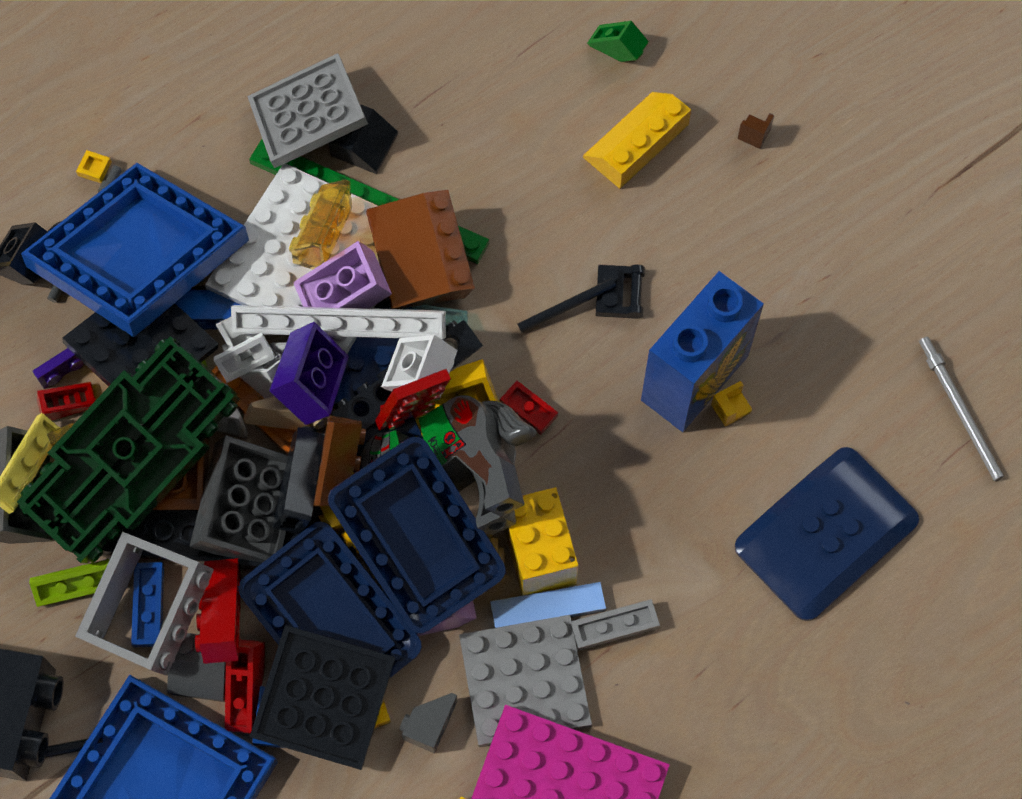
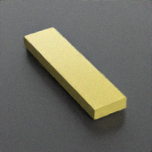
M43 413L36 416L0 476V507L8 514L14 512L17 508V501L22 497V490L33 481L48 455L47 452L53 447L62 431L60 427Z

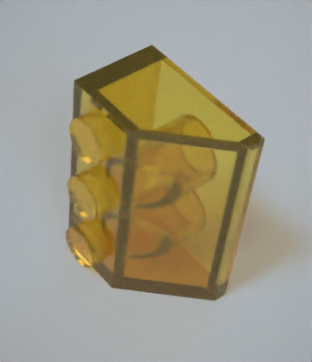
M341 180L321 185L318 194H313L310 201V211L308 215H304L301 219L298 237H293L290 243L289 251L292 253L294 264L313 270L329 260L352 210L350 181Z

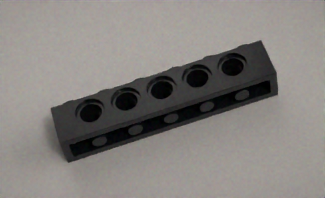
M454 320L446 325V338L442 340L451 342L457 350L453 369L480 350L483 345L465 320L458 324ZM388 367L376 375L379 380L369 385L366 382L354 391L356 396L351 400L347 401L346 398H343L333 406L334 412L330 416L362 421V428L366 430L375 425V420L381 411L380 406L386 402L377 398L376 390L382 388L381 386ZM358 403L366 405L368 415L364 417L357 416L353 410L354 405Z

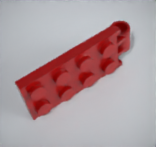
M447 369L393 389L385 404L380 406L381 411L375 420L379 431L385 429V427H389V430L398 428L408 418L414 417L417 420L429 413L451 380Z

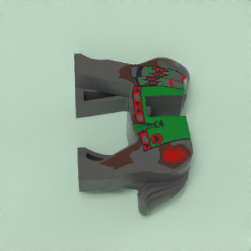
M467 395L456 396L420 417L419 422L423 439L434 452L458 492L473 482H477L479 489V508L476 517L477 528L494 535L515 525L514 510L525 505L514 465L515 446L522 445L533 439L536 435V430L524 422L508 405L498 401L480 402ZM397 430L373 435L362 449L359 470L410 437Z

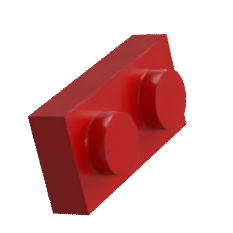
M518 380L500 398L501 403L511 407L524 422L532 426L540 435L558 417V411Z

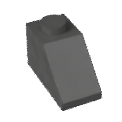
M450 693L414 707L411 715L406 714L402 720L400 730L403 731V740L435 754L458 702L457 695Z

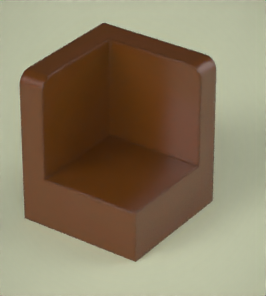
M769 113L766 121H763L749 114L746 121L743 120L740 124L737 139L761 149L771 130L774 115Z

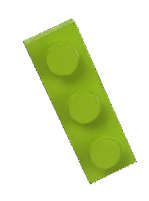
M110 559L31 577L29 584L36 606L40 607L95 593Z

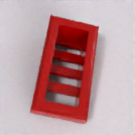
M91 382L37 391V403L40 414L43 413L51 421L86 411L96 401ZM81 392L85 393L86 401L81 402L79 394ZM74 395L75 403L73 404L70 403L69 396ZM63 398L64 405L59 406L58 399ZM52 401L53 407L48 408L47 402Z

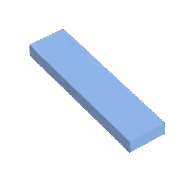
M601 582L490 601L495 628L565 615L575 617L606 611Z

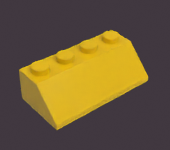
M651 92L583 155V158L621 189L689 125L691 109L673 94Z

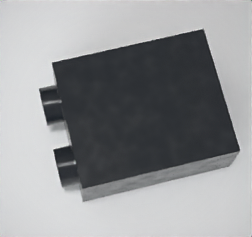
M0 649V777L27 782L30 767L40 768L46 758L49 736L48 733L40 732L46 709L55 711L58 708L63 694L64 681L62 676L55 675L56 669L44 656Z

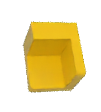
M741 381L713 395L711 406L725 427L750 414L752 411L751 406L742 394L744 385Z

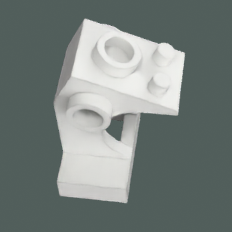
M231 317L216 324L226 344L222 345L224 352L214 356V362L227 383L275 359V354L262 332L259 334L232 333Z

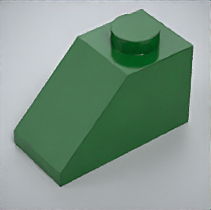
M632 21L599 25L587 44L620 62L639 59L643 55V50L649 41Z

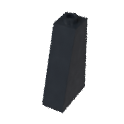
M298 427L292 436L272 525L274 529L299 535L311 521L325 434L318 433V430L313 427Z

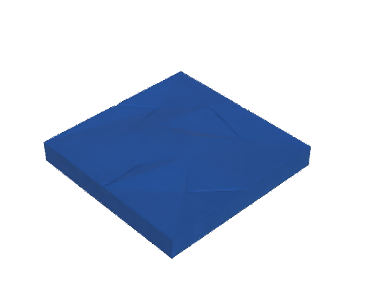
M136 163L28 247L21 255L27 268L135 337L184 296L193 286L197 285L247 243L249 238L244 225L141 164Z
M129 675L50 799H256L278 761L273 756ZM100 738H103V743H98Z

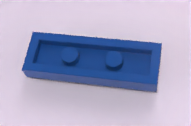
M163 562L137 563L135 567L131 637L133 648L153 647L161 631L164 589Z

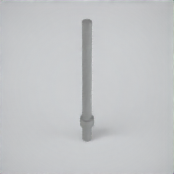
M929 337L922 338L919 343L928 358L926 362L931 371H935L992 479L994 481L1002 479L1004 475L944 367L946 363L940 353L937 354Z

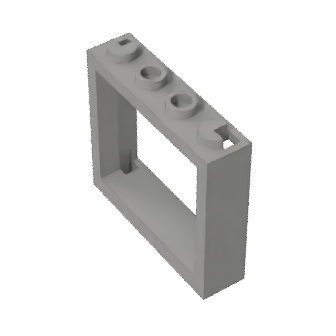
M122 532L75 637L149 670L167 676L172 663L175 662L180 645L187 635L192 618L199 608L200 600L206 587L209 585L214 569ZM143 550L188 568L148 658L103 639Z

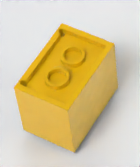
M554 487L522 495L525 505L514 510L516 524L504 530L522 596L577 585L578 562L557 488Z

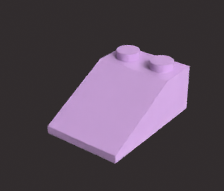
M359 241L293 282L303 307L368 309L392 294L374 251Z

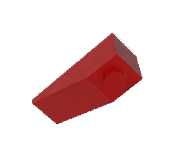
M239 639V661L226 662L225 729L227 731L251 733L257 713L260 686H262L265 670V641Z

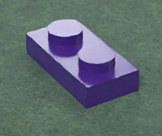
M67 348L32 372L43 389L48 386L57 384L69 372L80 369L84 363Z

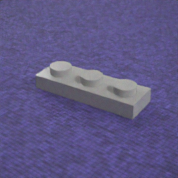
M652 599L571 621L578 651L660 627Z

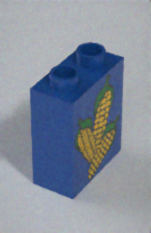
M718 271L649 349L641 401L681 432H684L711 401L713 395L717 394L748 358L764 303Z

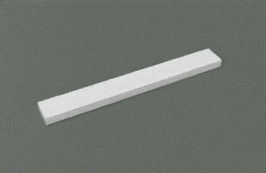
M231 306L232 333L259 334L262 332L263 334L290 335V332L315 322L328 336L406 338L436 335L440 339L446 338V311Z

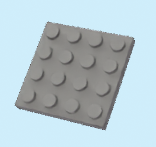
M338 53L247 96L269 159L274 168L368 124Z
M570 615L459 634L479 747L491 745L505 705L574 730L592 727Z

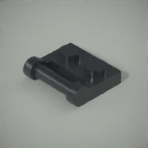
M598 265L597 285L613 278L617 287L596 297L595 316L632 319L643 317V307L641 306L642 278L645 276V267L643 265ZM624 278H632L631 305L629 307L623 306Z

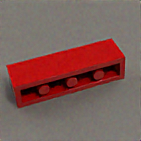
M238 558L204 561V565L214 569L199 603L201 614L196 615L197 630L200 631V635H195L196 652H201L204 664L239 661L241 596L238 586L242 576Z

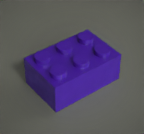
M315 322L307 324L290 332L269 391L305 425L325 418L331 414L349 355Z

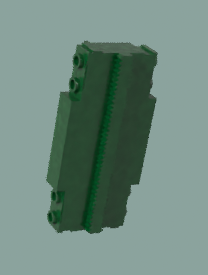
M171 336L157 344L154 349L155 353L150 359L143 360L136 367L135 371L137 373L135 375L124 370L47 452L55 461L49 462L40 471L41 476L35 483L28 484L22 490V497L17 501L20 505L19 508L23 510L24 514L29 515L65 551L74 553L80 563L89 564L90 562L94 563L104 553L102 548L109 540L113 542L122 534L123 526L127 529L135 530L211 448L203 439L205 437L210 438L219 428L217 423L224 416L226 418L231 416L238 407L236 404L240 400L237 396L238 393L219 380L210 369L204 366L188 350L181 347V343Z

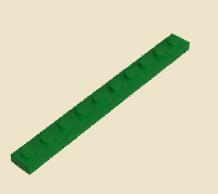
M261 139L249 158L250 164L276 175L281 166L274 168L263 139ZM301 156L285 163L377 206L399 200ZM458 225L467 260L478 264L489 245V239Z

